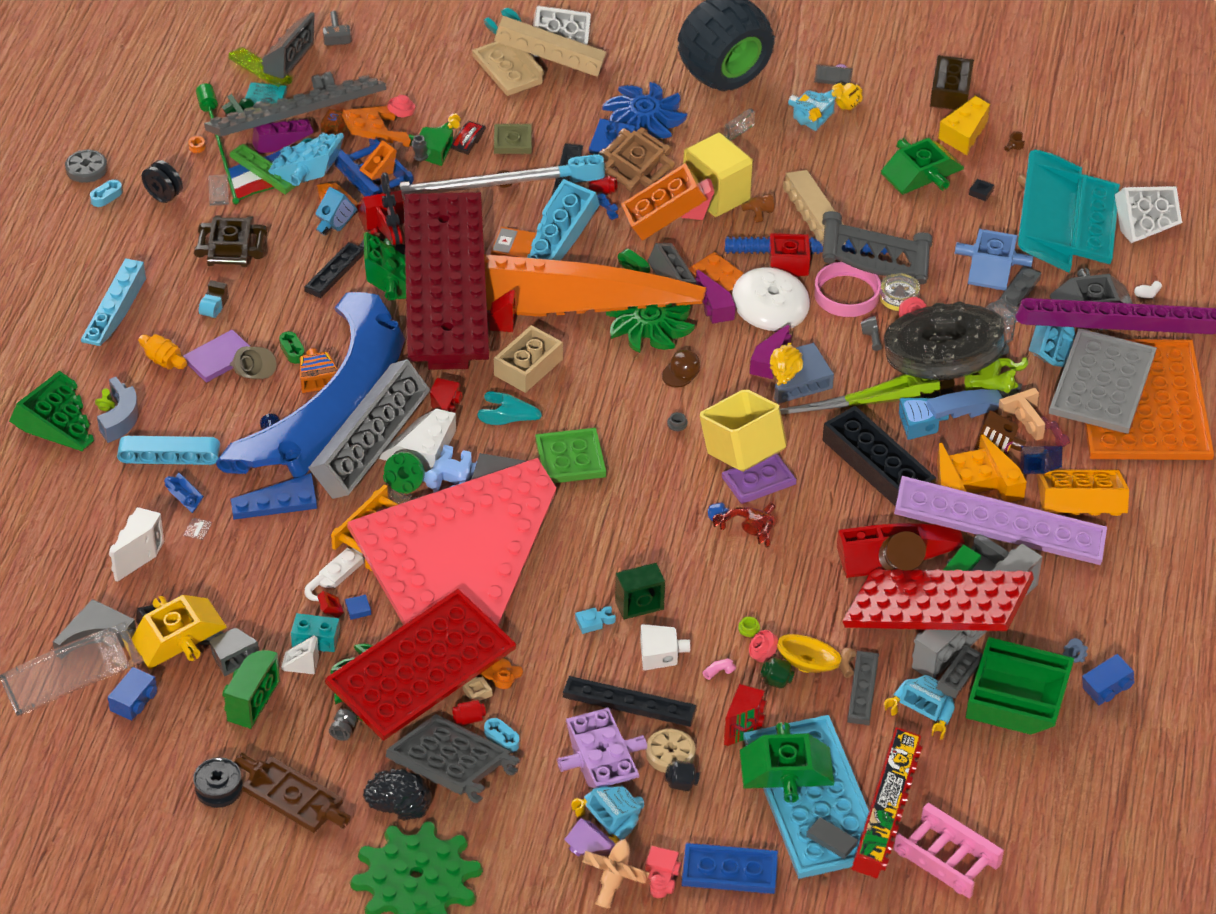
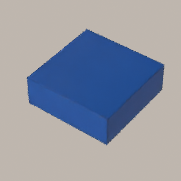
M366 595L345 599L350 620L371 615V608Z

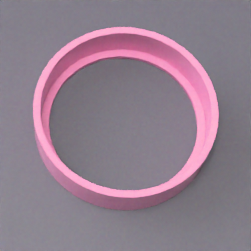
M836 262L825 266L817 274L814 296L819 306L831 314L842 317L861 316L872 311L877 306L880 299L881 282L877 274L859 270L843 262ZM853 276L867 282L872 287L874 296L868 301L859 304H840L825 297L820 289L831 278Z

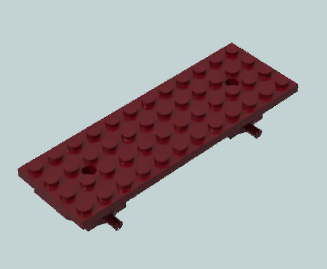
M481 192L404 194L408 360L427 361L428 370L468 369L469 360H489Z

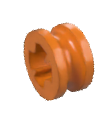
M193 136L188 140L191 152L200 153L205 150V139L203 137Z

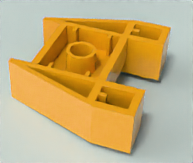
M984 434L980 437L979 449L948 455L943 443H939L937 456L938 485L969 493L998 489L1005 502L1024 499L1027 482L1020 468Z

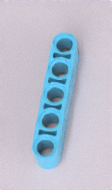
M124 436L119 441L117 458L120 462L128 464L212 465L219 458L220 441L214 437Z

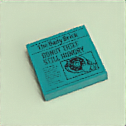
M251 82L245 98L251 99L254 104L259 101L274 104L277 103V100L285 98L287 86Z

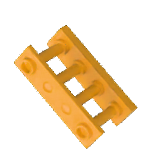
M384 484L379 490L374 491L372 496L341 526L333 530L331 534L332 549L336 550L342 543H345L362 553L355 539L350 537L352 534L347 527L348 522L373 514L382 505L387 508L399 505L388 499V486ZM365 559V568L372 571L368 562Z

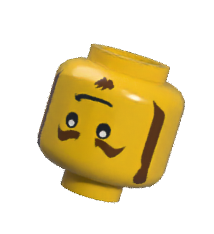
M847 83L843 86L845 91L842 92V96L840 98L836 97L835 101L841 109L852 110L862 102V89L857 84Z

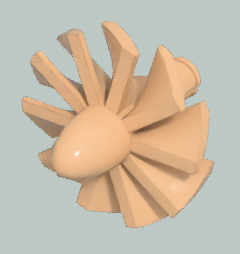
M625 839L616 843L608 858L585 851L582 862L604 870L600 880L603 885L596 905L610 909L615 890L621 886L623 877L646 884L650 873L628 865L630 847Z

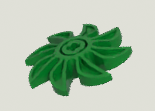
M670 303L666 307H658V304L646 305V308L638 309V306L628 307V310L606 311V316L616 318L610 327L611 339L628 334L630 348L639 353L644 338H650V345L654 348L661 350L674 349L675 344L669 338H682L695 329V324L684 322L690 315V305H676L672 307V303Z

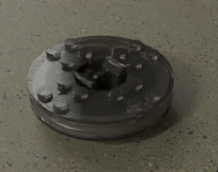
M955 302L953 304L935 303L933 306L905 314L887 328L884 334L886 358L894 369L916 378L948 380L968 376L991 365L1004 353L1006 348L1005 325L998 314L984 307L964 304V302Z

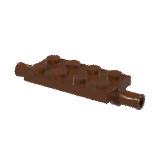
M240 753L236 757L234 763L249 772L250 775L249 779L242 785L243 791L313 833L327 820L337 824L342 829L346 828V825L349 824L351 816L338 810L343 804L342 797L272 756L266 762L255 761L244 753Z

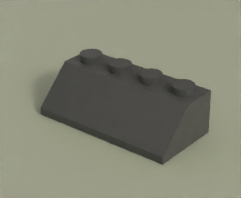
M311 12L295 22L279 38L278 42L271 47L270 51L263 56V73L284 79L314 44L315 13Z

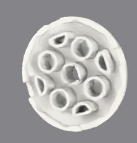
M763 267L746 272L736 281L732 291V299L737 307L738 314L751 325L764 330L779 331V328H783L786 325H790L791 329L799 325L806 318L810 308L809 294L803 283L792 274L777 268Z

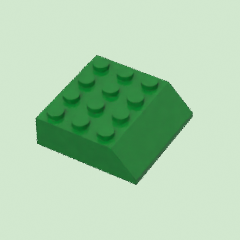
M988 637L968 700L966 719L1030 735L1054 727L1064 698L1074 658Z

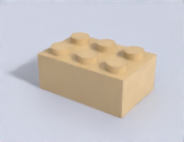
M531 325L494 357V376L526 393L563 360V342Z

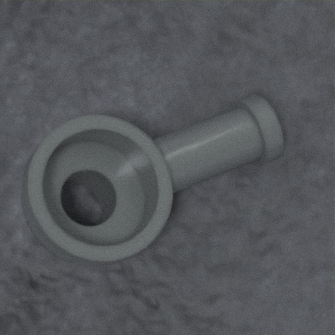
M872 316L861 322L863 335L871 336L872 349L879 351L882 349V344L880 343L876 316Z

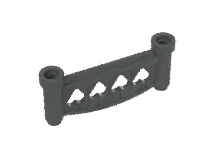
M835 211L823 214L824 239L822 258L825 263H834L838 259L847 265L872 274L891 277L911 276L917 284H925L928 280L929 253L933 242L931 234L917 233L913 236L912 241L843 225L842 215ZM847 240H850L856 254L842 251L841 247ZM868 244L874 258L861 256L860 250ZM884 248L888 251L892 263L886 260H879L878 255ZM902 252L906 255L910 267L904 264H897L896 259Z

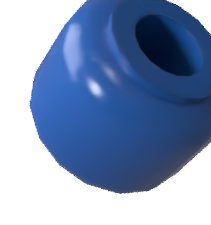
M724 503L711 504L708 508V517L711 521L723 522L727 516H730L729 508H726Z

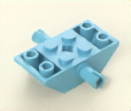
M322 133L311 142H301L292 147L286 146L280 151V155L273 161L268 171L270 174L281 176V179L290 182L294 186L300 185L302 182L324 177L339 155L344 135L343 133L336 135Z

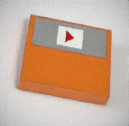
M501 227L491 249V255L527 258L532 248V241L537 233Z

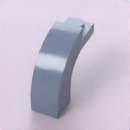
M117 377L109 379L111 395L118 403L117 406L97 416L99 431L107 443L127 434L134 427L138 419L135 389L133 386L127 388Z

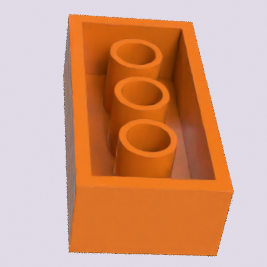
M685 163L621 203L632 228L643 241L701 205L707 198L697 178Z

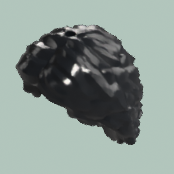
M391 769L390 771L384 770L375 773L373 780L367 781L366 788L363 790V797L365 802L369 803L370 808L385 813H395L398 815L397 818L403 821L422 818L426 815L427 807L431 803L432 794L425 779L421 778L420 775L404 769Z

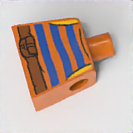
M311 348L307 350L306 355L300 357L302 393L321 390L338 371L328 352L318 353L317 349Z

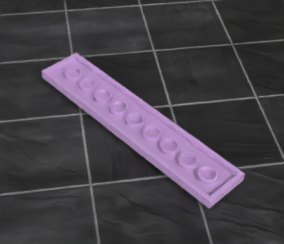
M902 476L894 511L896 515L977 535L981 534L985 537L1017 545L1024 544L1029 548L1100 565L1102 562L1107 532L1106 526Z

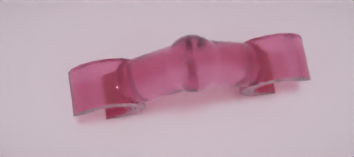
M1040 417L1045 423V430H1052L1056 438L1055 443L1059 449L1070 443L1069 438L1061 432L1056 421H1048L1046 417Z

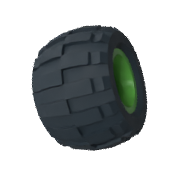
M704 0L691 11L682 24L678 34L677 42L679 44L677 48L685 67L699 82L718 91H732L752 81L764 69L772 55L775 36L773 35L769 20L753 2L749 0Z

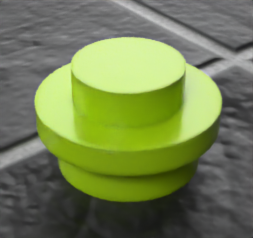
M745 617L739 623L738 630L743 636L754 637L760 632V624L754 617Z

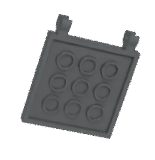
M437 714L389 747L385 756L395 763L413 770V772L432 780L434 783L450 789L454 793L460 795L466 793L468 798L474 803H478L483 799L482 796L477 794L485 789L483 785L478 783L500 765L503 766L504 771L508 775L513 776L518 772V769L512 765L516 766L520 763L519 758L510 756L509 750Z

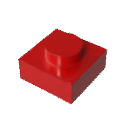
M322 591L317 596L320 609L326 615L339 618L344 613L338 597Z

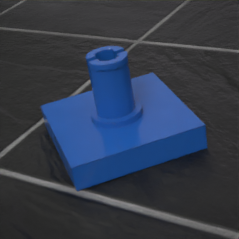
M600 119L589 147V153L599 155V152L602 149H606L618 136L621 129L624 128L632 133L634 130L636 131V127Z

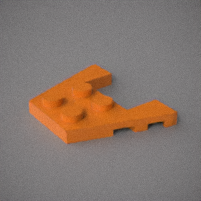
M388 106L343 110L342 118L352 135L374 140L376 137H381L387 143L393 144L394 141L403 142L402 146H410L411 140L406 132L388 131L382 119L395 120L396 114L388 110Z

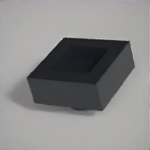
M977 179L969 189V195L986 201L994 191V185Z

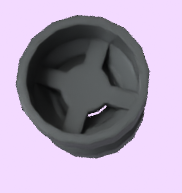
M330 71L325 72L321 76L314 75L311 77L314 89L324 90L328 85H335Z
M338 710L335 714L334 722H332L329 728L330 735L337 740H348L351 736L352 728H354L357 722L356 715L349 710Z

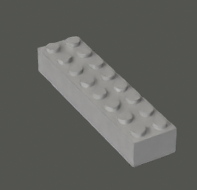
M408 359L392 363L309 466L310 471L332 499L347 496L352 492L429 393L430 388Z
M1021 544L1016 549H1012L1003 561L1000 560L992 571L1032 572L1034 580L1027 592L1028 594L1038 585L1043 556ZM926 629L923 633H919L914 640L915 648L912 654V668L922 675H928L936 679L953 663L965 645L971 647L987 631Z

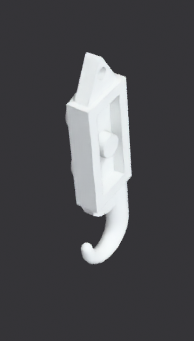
M346 548L306 585L304 591L306 597L312 601H319L318 597L312 594V591L319 585L325 588H336L364 563V555L355 549Z

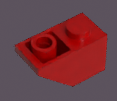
M436 378L430 390V402L433 410L440 409L455 413L457 403L460 404L463 395L460 391V383Z

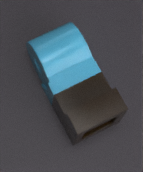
M210 280L208 290L199 304L200 315L212 318L218 316L228 300L226 283Z

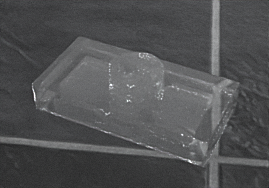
M750 108L727 123L724 136L732 141L754 126L755 111Z
M226 174L208 176L210 206L229 205L228 176Z

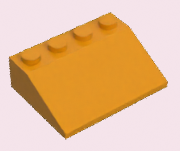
M1036 470L1043 511L1054 514L1067 513L1069 515L1088 513L1093 516L1101 515V513H1109L1113 516L1128 513L1129 488L1119 470Z

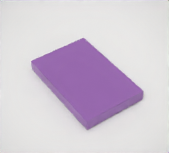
M230 330L183 355V357L186 359L187 365L207 383L233 369V366H230V362L233 361L236 351L241 347L249 345L233 330Z
M778 454L771 456L744 472L736 468L722 472L723 480L741 504L796 484V478Z

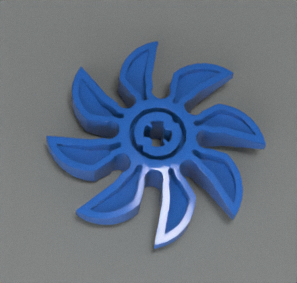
M649 82V95H643L642 88L626 85L618 87V91L622 96L613 97L602 106V110L613 112L609 121L633 125L636 127V132L643 127L647 129L648 134L657 139L672 137V133L666 128L679 126L687 119V114L676 112L680 106L679 93L662 99V88L653 82Z

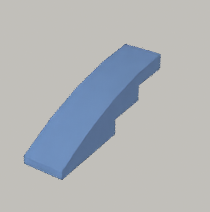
M998 390L961 391L928 399L927 407L935 419L950 414L953 419L966 414L973 418L988 413L990 410H997L999 408V401L1003 397Z

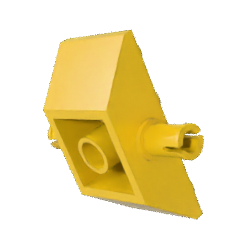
M181 595L167 603L165 597L159 596L158 598L162 603H159L157 598L153 600V606L156 609L143 616L131 638V642L148 669H151L181 652L185 653L189 661H194L191 654H194L196 659H198L200 651L195 645L227 627L208 598Z

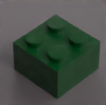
M657 563L616 573L615 603L623 620L664 610L665 579Z

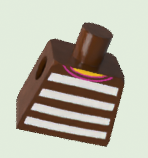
M990 410L974 449H979L982 434L992 441L1006 456L1010 448L1022 452L1026 441L1015 437L1019 428L1017 424Z

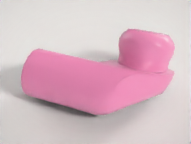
M729 658L715 661L703 671V676L710 680L723 669L727 674H730L736 669V666L732 663L733 660Z

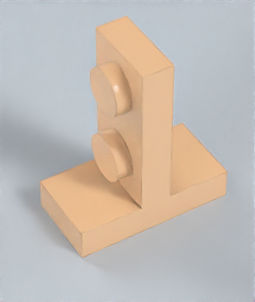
M1036 388L1000 399L998 408L1000 416L1006 418L1016 414L1017 419L1024 424L1027 432L1036 441L1043 439L1045 423L1033 409L1037 407L1039 392Z

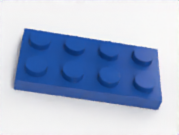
M686 843L682 886L775 894L778 851Z

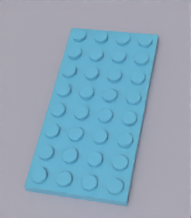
M829 715L789 723L790 734H810L830 747L834 786L797 787L799 799L793 803L792 796H790V803L784 800L783 787L763 788L798 879L850 868L855 858L869 810ZM776 726L745 732L743 739L746 746L763 735H777ZM819 817L858 839L857 846L845 859L806 836L809 828Z

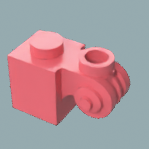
M651 846L645 871L650 873L648 879H651L650 893L653 897L663 898L668 893L673 894L676 882L673 879L675 875L679 876L682 865L681 862H678L679 852Z

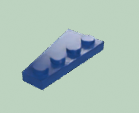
M310 473L232 498L233 520L317 509L312 474Z

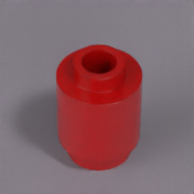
M477 699L457 704V706L452 707V714L455 724H461L462 726L483 721V716H486L484 703H480Z

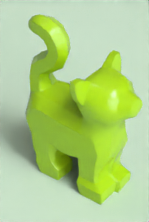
M1023 357L1020 363H1015L1009 358H992L985 364L967 371V376H965L966 391L986 389L1009 393L1012 389L1018 388L1014 375L1016 371H1022L1027 367V358ZM1004 366H1008L1011 369L1000 374L1001 368Z

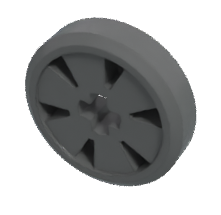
M95 150L77 151L71 154L65 161L66 174L76 182L88 183L96 181L107 172L106 157Z

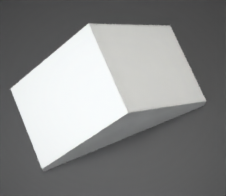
M312 636L286 651L281 669L288 672L315 674L319 660L317 637Z

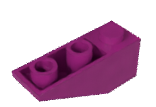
M309 120L268 123L254 127L252 143L257 153L276 152L312 134L313 129Z
M696 270L695 285L706 287L703 300L706 317L709 316L712 324L735 320V303L730 292L700 270Z
M786 325L756 346L750 359V374L773 379L774 375L770 369V357L775 349L791 343L790 325Z

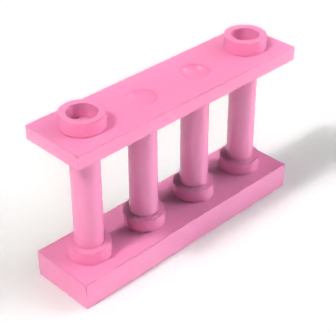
M927 803L922 811V824L908 839L898 833L895 839L894 850L900 856L906 857L952 887L957 893L963 894L970 899L974 887V881L972 880L986 865L996 870L1002 863L1004 850L932 804ZM929 829H933L941 834V836L925 851L916 843ZM948 841H952L960 848L944 863L936 858L935 855ZM967 853H970L979 860L965 875L953 869Z

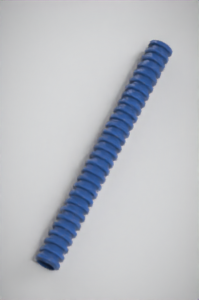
M726 237L725 252L726 254H729V252H732V254H735V252H738V254H741V252H744V254H747V252H750V254H753V252H756V254L768 252L769 254L770 237L768 239L762 237V239L756 237V239H753V237H750V239H747V237H744V239H741V237H738V239ZM811 237L809 239L810 254H814V252L816 254L823 253L821 243L814 239V237ZM847 240L846 245L841 247L842 251L856 254L850 240ZM868 244L860 250V254L864 253L867 255L871 253L873 255ZM884 248L880 253L886 255L888 251Z

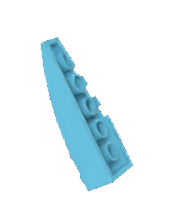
M563 179L543 210V216L538 224L537 234L532 241V248L527 258L561 261L600 204L596 192Z

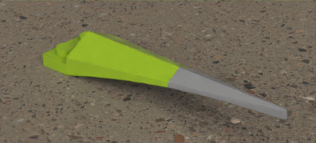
M908 372L887 382L855 393L821 402L782 408L780 411L782 415L900 401V398H918L920 392L933 393L934 390H940V382L935 376Z

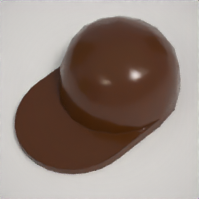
M689 350L676 352L671 362L662 372L664 383L671 387H684L688 385L700 371V359L697 354Z

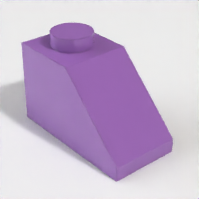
M582 818L579 819L564 839L570 845L569 850L579 857L581 854L584 855L585 851L600 856L610 855L611 850L616 845L593 823Z

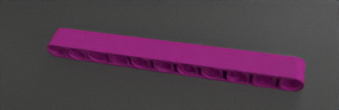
M1024 298L1015 315L1016 320L1024 325L1216 334V308Z

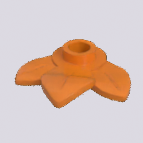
M502 658L483 671L481 676L485 679L493 680L495 686L499 689H508L516 678L522 676L523 669L521 666H511L510 661Z

